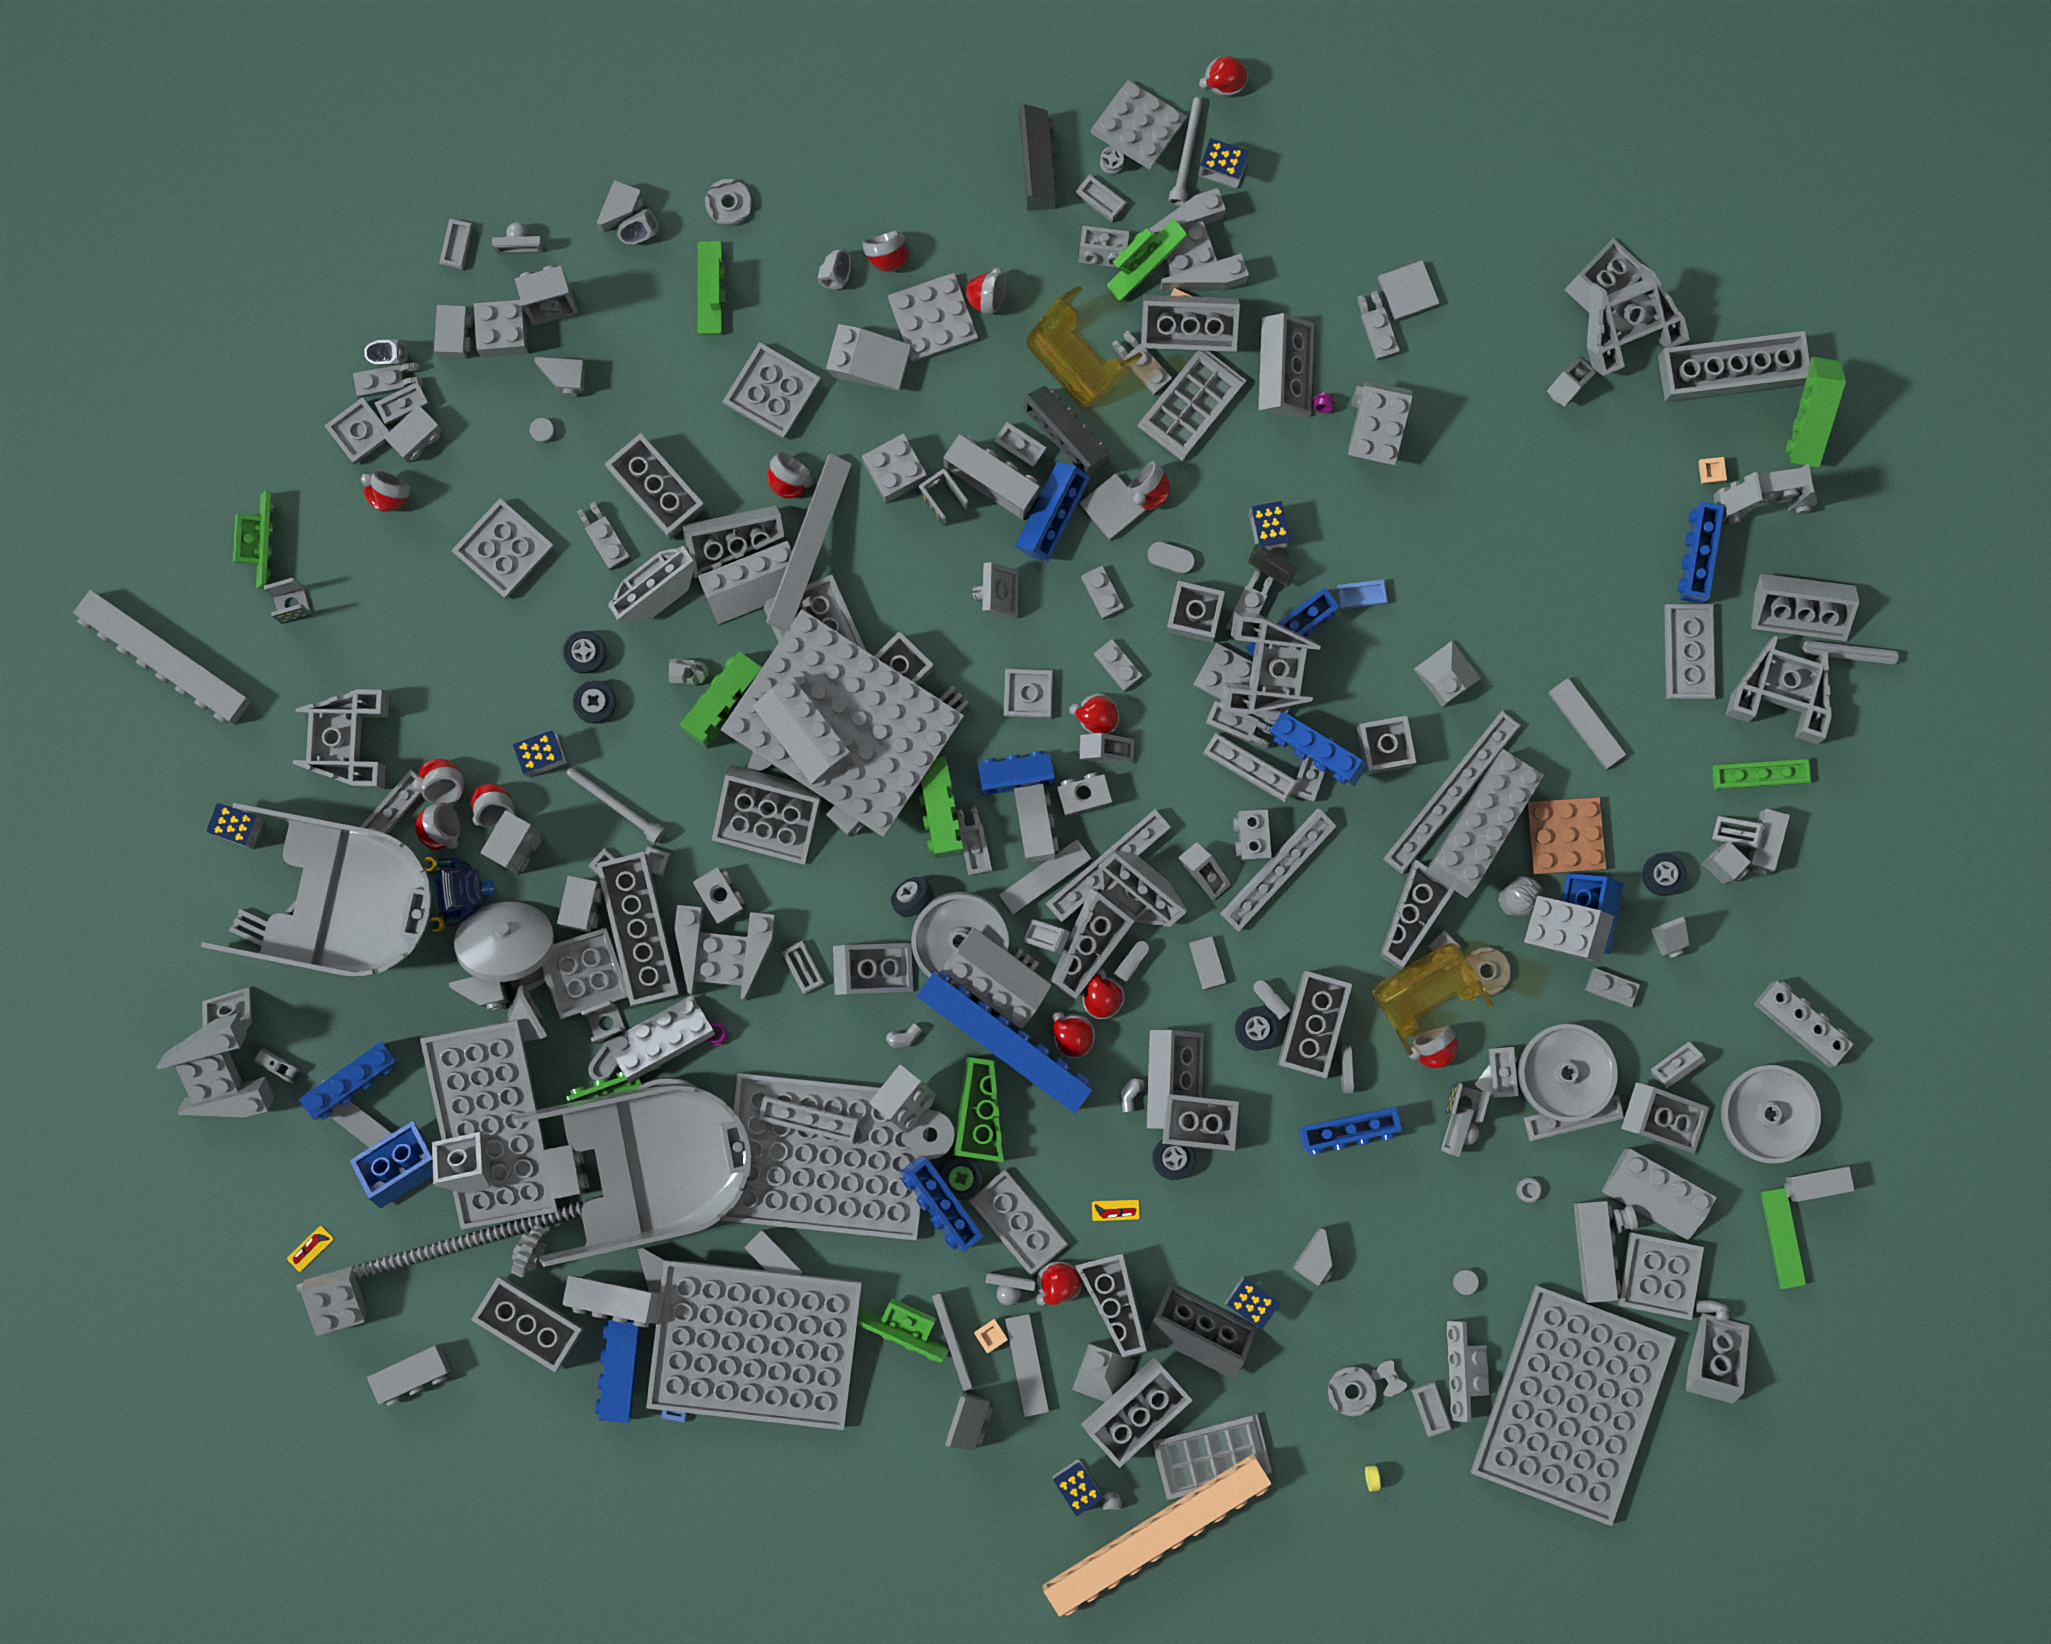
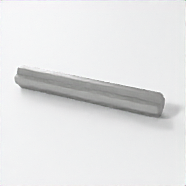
M1805 641L1802 648L1803 654L1820 656L1823 652H1827L1828 657L1885 664H1896L1899 653L1893 650Z

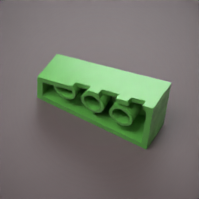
M971 1057L966 1058L952 1155L1004 1162L994 1061Z

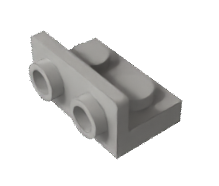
M1082 226L1078 262L1117 267L1113 261L1118 257L1120 251L1128 247L1129 231Z

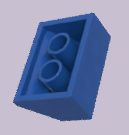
M1034 751L1030 753L1029 757L1023 758L1020 757V754L1006 756V760L998 762L996 758L982 760V764L978 765L983 796L1012 792L1014 788L1043 784V786L1054 785L1055 777L1050 753L1044 754V751Z
M1567 873L1562 898L1563 902L1601 910L1614 916L1604 954H1610L1624 883L1609 877Z
M411 1121L350 1160L369 1200L380 1209L433 1176L432 1147L414 1121Z

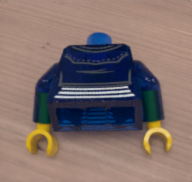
M432 857L425 858L424 861L433 862L431 868L424 869L429 873H435L439 916H443V918L433 917L430 919V922L437 920L440 924L438 929H433L432 931H442L445 927L462 923L476 912L477 906L482 904L481 895L494 894L493 881H480L479 871L472 869L470 864L458 858H439L438 860Z

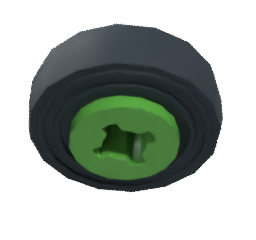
M958 1156L950 1159L944 1164L940 1172L941 1178L957 1200L973 1198L980 1191L983 1184L981 1167L968 1157Z

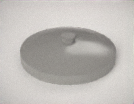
M967 892L948 893L932 900L919 913L912 931V951L920 969L928 977L934 971L937 973L941 970L943 971L944 964L973 927L1008 951L1009 933L1000 911L985 898ZM955 980L951 981L952 984L959 988L960 984Z
M499 902L484 906L470 914L457 929L454 946L460 965L469 974L486 981L506 982L523 978L539 969L547 961L553 950L554 936L549 919L537 908L520 902Z
M1560 1024L1539 1032L1529 1041L1519 1061L1518 1077L1523 1095L1537 1112L1555 1121L1577 1122L1596 1115L1608 1104L1617 1085L1618 1071L1614 1054L1602 1037L1580 1025Z
M1765 1065L1743 1072L1730 1084L1723 1097L1721 1120L1727 1138L1741 1154L1761 1163H1783L1803 1154L1814 1142L1820 1127L1821 1109L1814 1089L1804 1077L1786 1067Z

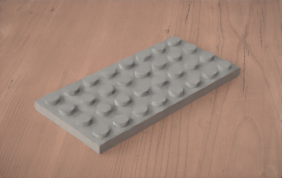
M519 1019L422 1037L420 1041L441 1139L445 1140L480 1132L490 1167L491 1189L468 1194L453 1191L461 1230L557 1212V1199L551 1200L542 1153V1150H546L540 1119L515 1124L512 1121V1115L538 1110Z

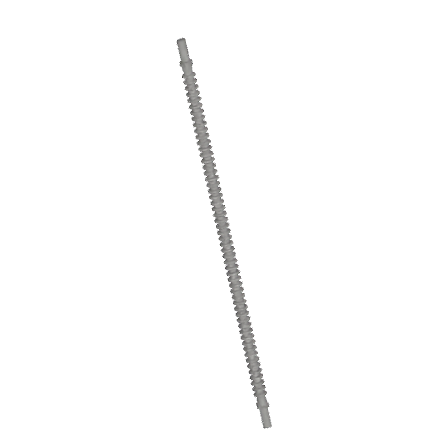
M584 1200V1203L578 1201L577 1205L571 1203L570 1207L564 1205L563 1209L558 1207V1211L554 1213L528 1217V1219L522 1218L521 1221L516 1219L514 1223L508 1221L507 1225L501 1223L500 1227L494 1225L493 1229L487 1227L486 1231L480 1229L479 1233L473 1231L472 1235L467 1233L465 1237L460 1235L458 1239L453 1237L451 1241L446 1239L444 1243L439 1241V1244L432 1243L430 1247L426 1244L423 1249L419 1246L416 1251L412 1248L411 1252L405 1250L404 1254L398 1252L397 1256L391 1254L390 1258L384 1256L383 1260L377 1258L376 1262L370 1260L369 1264H366V1262H363L362 1266L356 1264L353 1271L356 1277L362 1279L363 1275L369 1277L370 1273L376 1275L377 1271L383 1273L384 1269L389 1271L391 1267L396 1269L398 1265L403 1267L405 1263L410 1265L412 1261L417 1263L419 1259L421 1261H424L426 1257L431 1259L432 1255L438 1257L439 1253L445 1255L446 1251L452 1253L453 1249L459 1251L460 1247L466 1249V1246L469 1245L472 1248L475 1243L479 1246L482 1241L486 1244L487 1240L493 1242L494 1238L500 1240L501 1236L507 1238V1234H511V1236H514V1232L521 1234V1230L527 1232L528 1228L532 1229L535 1225L542 1227V1224L548 1226L549 1222L555 1224L556 1220L562 1222L563 1218H566V1220H569L570 1216L576 1218L577 1214L582 1216L581 1209L587 1200ZM303 1282L297 1284L298 1293H301Z

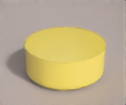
M1375 1465L1365 1467V1477L1369 1491H1379L1381 1489V1479L1378 1468Z

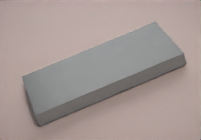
M1665 604L1666 700H1715L1714 604Z
M1006 1169L983 1187L973 1198L968 1200L1031 1276L1069 1245Z

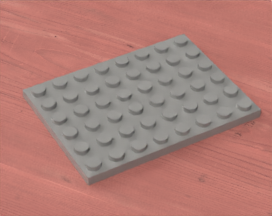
M801 609L790 626L791 630H787L721 728V731L884 838L964 715ZM789 674L795 679L850 752V756L813 784L808 781L752 707L765 693Z
M738 1073L733 1111L739 1117L748 1136L751 1166L750 1174L747 1177L741 1197L735 1206L721 1217V1221L917 1241L921 1207L916 1202L918 1197L914 1191H909L903 1184L902 1179L904 1177L900 1171L919 1156L912 1152L907 1144L906 1133L869 1104L880 1088ZM764 1096L858 1119L859 1124L854 1144L758 1120ZM929 1128L923 1132V1137L926 1141H928Z
M664 1259L660 1293L664 1294L659 1324H656L646 1408L844 1430L862 1281Z
M1535 1285L1470 1473L1612 1526L1676 1337Z

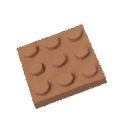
M1600 797L1538 801L1526 804L1532 875L1606 870Z

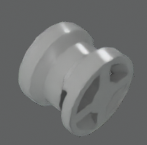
M1112 146L1107 147L1101 153L1100 167L1108 175L1118 174L1123 168L1124 155Z
M1631 1205L1626 1206L1624 1210H1612V1221L1618 1234L1622 1233L1625 1229H1638L1636 1214Z

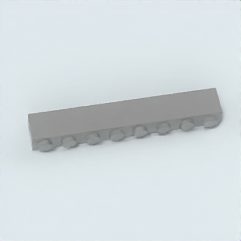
M92 590L88 591L74 610L73 614L79 617L78 623L88 630L91 627L99 631L97 633L98 637L107 643L111 640L117 643L116 649L127 657L133 654L138 658L136 660L137 664L146 670L150 667L156 670L155 676L166 684L169 680L177 685L174 688L185 697L188 694L195 697L194 703L205 711L208 707L216 713L213 716L222 723L226 724L229 721L235 725L252 702Z

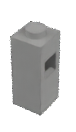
M1770 809L1760 811L1758 823L1764 824L1766 829L1762 833L1764 837L1760 841L1761 848L1750 849L1748 860L1751 862L1747 867L1753 868V873L1767 875V873L1775 871L1790 815Z
M1839 1167L1786 1177L1787 1183H1784L1787 1197H1790L1791 1202L1855 1191L1850 1167Z
M761 1230L744 1247L766 1271L800 1275L804 1273L797 1263L764 1230Z

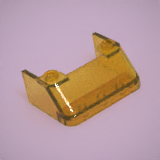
M1077 286L1055 300L1028 335L1027 346L1081 406L1089 407L1125 378L1143 355L1141 352H1138L1125 361L1113 357L1104 363L1074 331L1079 323V315L1071 303L1082 290L1080 286Z
M1453 943L1441 946L1380 982L1374 987L1372 992L1409 1056L1413 1054V1051L1406 1039L1414 1035L1418 1029V1022L1415 1018L1457 994L1461 1000L1470 1001L1482 995L1490 1008L1494 1007L1481 980L1458 946Z

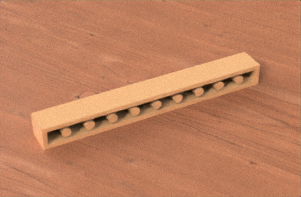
M1251 1454L1042 1585L1043 1591L1059 1617L1063 1614L1066 1616L1070 1615L1078 1609V1605L1082 1602L1094 1600L1099 1596V1592L1106 1587L1108 1589L1115 1587L1120 1583L1122 1577L1127 1574L1129 1576L1134 1575L1141 1570V1566L1146 1562H1154L1161 1558L1162 1552L1170 1547L1171 1549L1179 1547L1184 1542L1183 1539L1191 1534L1192 1536L1198 1535L1205 1529L1204 1526L1212 1521L1216 1523L1222 1520L1229 1510L1243 1507L1247 1503V1499L1253 1495H1262L1269 1489L1268 1486L1271 1485V1482L1255 1455Z

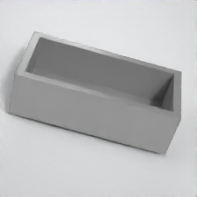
M959 434L943 457L945 470L1024 520L1039 498L1040 486L1037 485L1038 481L1028 474L1023 476L1018 473V468L1008 461L1003 463L998 460L996 453L988 448L983 450L977 446L978 442L968 435L963 437Z

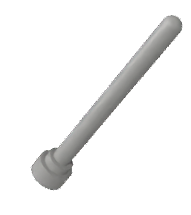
M1196 97L1193 100L1177 183L1169 193L1168 202L1175 206L1183 205L1188 199L1185 186L1202 107V99L1200 97Z
M569 768L567 770V775L642 829L644 835L647 836L646 839L655 845L662 838L666 829L660 824H654L653 822L650 824L576 769Z

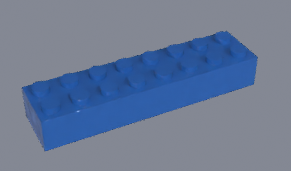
M942 970L939 973L934 971L916 997L1075 1114L1092 1091L1089 1085L1091 1083L1090 1080L1080 1072L1077 1075L1072 1073L1070 1065L1060 1057L1057 1061L1050 1056L1051 1051L1041 1043L1037 1046L1030 1042L1031 1036L1020 1028L1018 1031L1010 1027L1011 1021L1001 1014L998 1017L990 1012L992 1007L981 999L979 1002H976L971 998L972 993L962 985L959 988L951 983L953 979Z

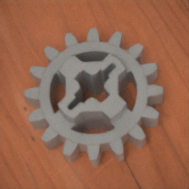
M535 1225L531 1229L530 1234L524 1232L513 1251L511 1259L514 1260V1265L511 1268V1273L522 1278L529 1268L535 1269L539 1262V1256H543L547 1243L544 1242V1238L547 1234V1229Z

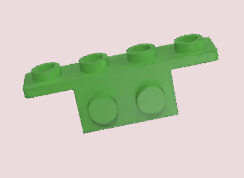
M1172 219L1157 235L1146 228L1137 234L1135 240L1127 248L1120 251L1118 257L1113 261L1121 271L1107 284V287L1122 302L1188 237V233L1175 219Z
M720 241L698 242L699 335H720L722 333V302L726 300L725 288H722V279L726 277L725 265H722V244Z
M264 491L260 496L259 516L238 513L235 515L233 562L257 565L256 588L260 589L266 583H269L271 574L270 569L267 568V559L271 558L272 547L268 545L269 536L272 535L273 523L269 521L270 512L274 508V499L271 498V491Z
M660 1065V1066L654 1068L653 1070H651V1071L645 1073L644 1075H647V1074H649V1073L658 1071V1070L663 1069V1068H662V1066ZM623 1072L617 1073L618 1078L608 1081V1078L600 1079L593 1082L594 1087L585 1090L584 1086L570 1091L571 1095L566 1098L568 1102H573L592 1094L596 1098L610 1093L635 1090L642 1085L640 1077L628 1083Z
M891 1298L883 1318L863 1308H860L858 1311L857 1325L860 1328L877 1333L885 1340L901 1344L907 1350L925 1355L931 1361L944 1363L949 1351L948 1347L928 1339L936 1318Z

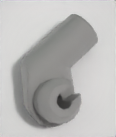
M913 1023L906 1033L889 1032L886 1036V1041L893 1048H907L912 1045L923 1030Z
M1134 1078L1129 1080L1121 1090L1123 1113L1135 1111L1133 1098L1145 1089V1083L1142 1079Z
M1695 1300L1694 1312L1716 1313L1718 1321H1727L1730 1318V1309L1727 1305L1713 1300Z

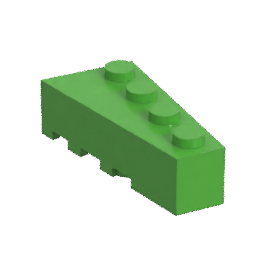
M1818 357L1811 358L1798 415L1793 423L1792 439L1788 440L1786 453L1789 454L1791 463L1820 467L1846 384L1840 361Z
M740 651L736 656L734 654L730 656L725 664L726 668L721 674L715 676L710 688L700 696L696 705L679 724L686 734L706 748L710 746L719 734L721 728L762 669L761 666Z
M946 756L936 758L921 780L923 792H918L921 807L926 806L927 815L923 816L925 830L930 829L932 838L927 839L929 854L934 853L935 859L964 854L960 838L961 834Z

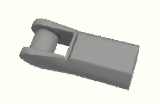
M1144 941L1136 942L1113 974L1126 983L1148 953V944Z
M1260 980L1254 984L1255 993L1265 1002L1264 1004L1278 1020L1291 1011L1265 981Z
M265 1048L259 1051L254 1060L258 1065L292 1084L294 1083L293 1078L296 1073L301 1071L296 1066ZM283 1065L288 1067L285 1074L279 1072Z

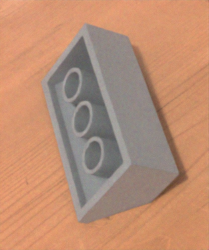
M1286 313L1262 318L1259 411L1280 416H1311L1313 323Z
M788 541L698 576L718 625L764 607L766 600L776 596L792 553Z
M1760 574L1754 594L1751 628L1847 641L1859 605L1856 586Z
M791 674L773 686L752 706L811 784L850 756L849 750Z
M975 927L972 928L944 964L943 970L945 974L1020 1029L1025 1026L1036 1012L1052 985Z
M1150 1030L1147 1128L1164 1129L1167 1094L1202 1098L1204 1033Z
M1632 1149L1623 1150L1601 1191L1626 1206L1631 1205L1636 1212L1686 1240L1690 1239L1706 1219L1717 1198Z

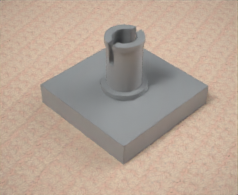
M993 562L984 563L983 585H976L973 588V591H979V593H973L974 599L976 601L983 600L982 611L1009 619L1018 618L1019 571Z

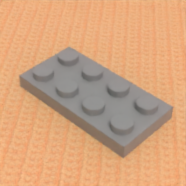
M1216 643L1193 686L1221 701L1223 683L1249 685L1253 662ZM1291 706L1248 715L1272 727L1282 711L1288 713Z
M691 995L607 1041L606 1044L629 1083L714 1036L715 1033Z

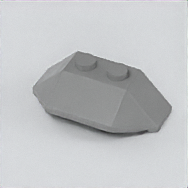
M684 546L678 549L658 552L621 582L613 600L608 604L609 608L619 622L651 620L689 590L696 564Z
M1115 850L1099 865L1101 894L1135 922L1171 927L1187 912L1186 907L1171 883L1135 853Z

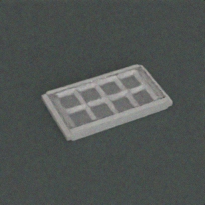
M1198 350L1143 417L1137 427L1179 460L1183 461L1247 380L1209 351Z
M1257 1414L1152 1441L1167 1500L1189 1494L1251 1454L1255 1455L1266 1474L1272 1473Z

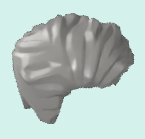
M1519 876L1501 889L1500 897L1498 898L1500 907L1505 914L1510 916H1531L1536 898L1541 896L1543 889L1534 879Z

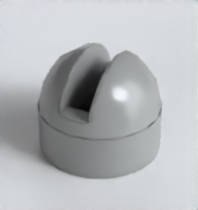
M1108 1492L1104 1495L1102 1499L1103 1511L1122 1509V1501L1117 1493Z

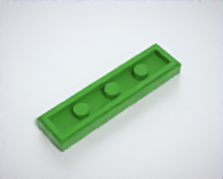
M1810 759L1712 766L1714 790L1809 784L1812 782Z
M1778 1188L1762 1191L1760 1194L1780 1289L1806 1285L1786 1189Z

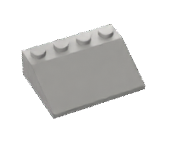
M833 575L807 584L795 618L803 609L866 651ZM775 597L766 600L763 607L767 618ZM771 626L778 642H780L786 632Z
M731 765L725 774L712 840L805 865L823 798L799 782Z

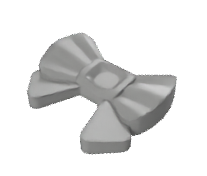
M1393 1360L1384 1361L1377 1367V1370H1372L1371 1376L1374 1380L1385 1378L1388 1382L1387 1387L1383 1391V1396L1393 1397V1395L1401 1393L1407 1387V1383L1400 1380L1394 1370Z

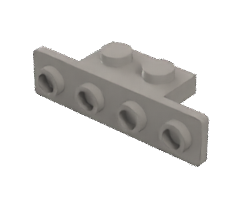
M1448 1321L1447 1338L1452 1421L1471 1422L1470 1397L1489 1395L1487 1345L1467 1346L1466 1322Z

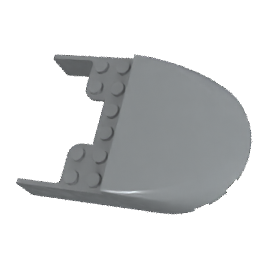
M233 803L232 808L247 813L288 821L289 827L283 849V858L287 864L303 868L293 915L276 913L268 919L260 952L254 953L202 942L201 947L338 975L362 977L381 973L392 968L405 959L417 946L429 921L431 890L425 869L416 855L405 844L390 835L371 829Z
M662 1086L622 1091L512 1115V1121L515 1124L562 1114L569 1146L572 1145V1149L575 1151L595 1150L603 1197L586 1201L581 1209L587 1243L583 1247L539 1256V1261L543 1267L691 1234L710 1227L735 1206L743 1193L747 1177L750 1174V1144L739 1117L720 1098L695 1087Z

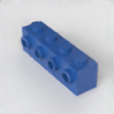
M1057 462L1015 546L1029 557L1049 561L1090 476L1074 465Z
M1700 501L1694 509L1690 510L1688 522L1692 524L1691 530L1687 532L1685 538V546H1688L1687 555L1683 556L1681 562V569H1684L1683 578L1679 579L1677 592H1680L1679 600L1704 604L1710 599L1724 505Z
M1323 588L1277 623L1307 637L1316 630L1314 625L1321 620L1323 623H1326L1336 615L1333 611L1340 606L1328 590ZM1250 642L1245 646L1252 658L1254 657L1256 642Z
M1283 711L1270 730V733L1275 737L1273 739L1275 743L1283 748L1286 746L1294 749L1293 753L1303 760L1306 758L1314 762L1313 766L1324 773L1326 770L1334 774L1333 778L1343 785L1349 783L1355 787L1368 767L1362 759Z
M381 1041L301 1097L299 1101L313 1120L320 1119L322 1121L333 1113L332 1109L338 1104L344 1106L354 1098L353 1094L360 1089L363 1092L374 1084L373 1080L379 1075L385 1077L395 1069L394 1065L398 1062Z
M1397 1107L1299 1127L1298 1131L1303 1152L1309 1151L1310 1155L1324 1153L1325 1147L1333 1146L1334 1150L1348 1148V1142L1357 1141L1358 1145L1371 1143L1372 1137L1381 1136V1140L1395 1138V1133L1402 1131Z
M917 1157L900 1171L904 1177L902 1179L903 1184L909 1191L913 1190L917 1195L916 1202L924 1211L927 1209L932 1216L930 1221L936 1229L943 1231L946 1235L944 1240L952 1250L956 1249L965 1252L983 1237V1234L927 1157Z
M610 1319L609 1323L604 1325L603 1339H607L606 1349L601 1351L600 1363L604 1364V1372L599 1374L598 1389H602L601 1399H597L595 1414H599L600 1421L629 1423L632 1419L641 1330L640 1326L633 1325L634 1321L632 1320L622 1323Z

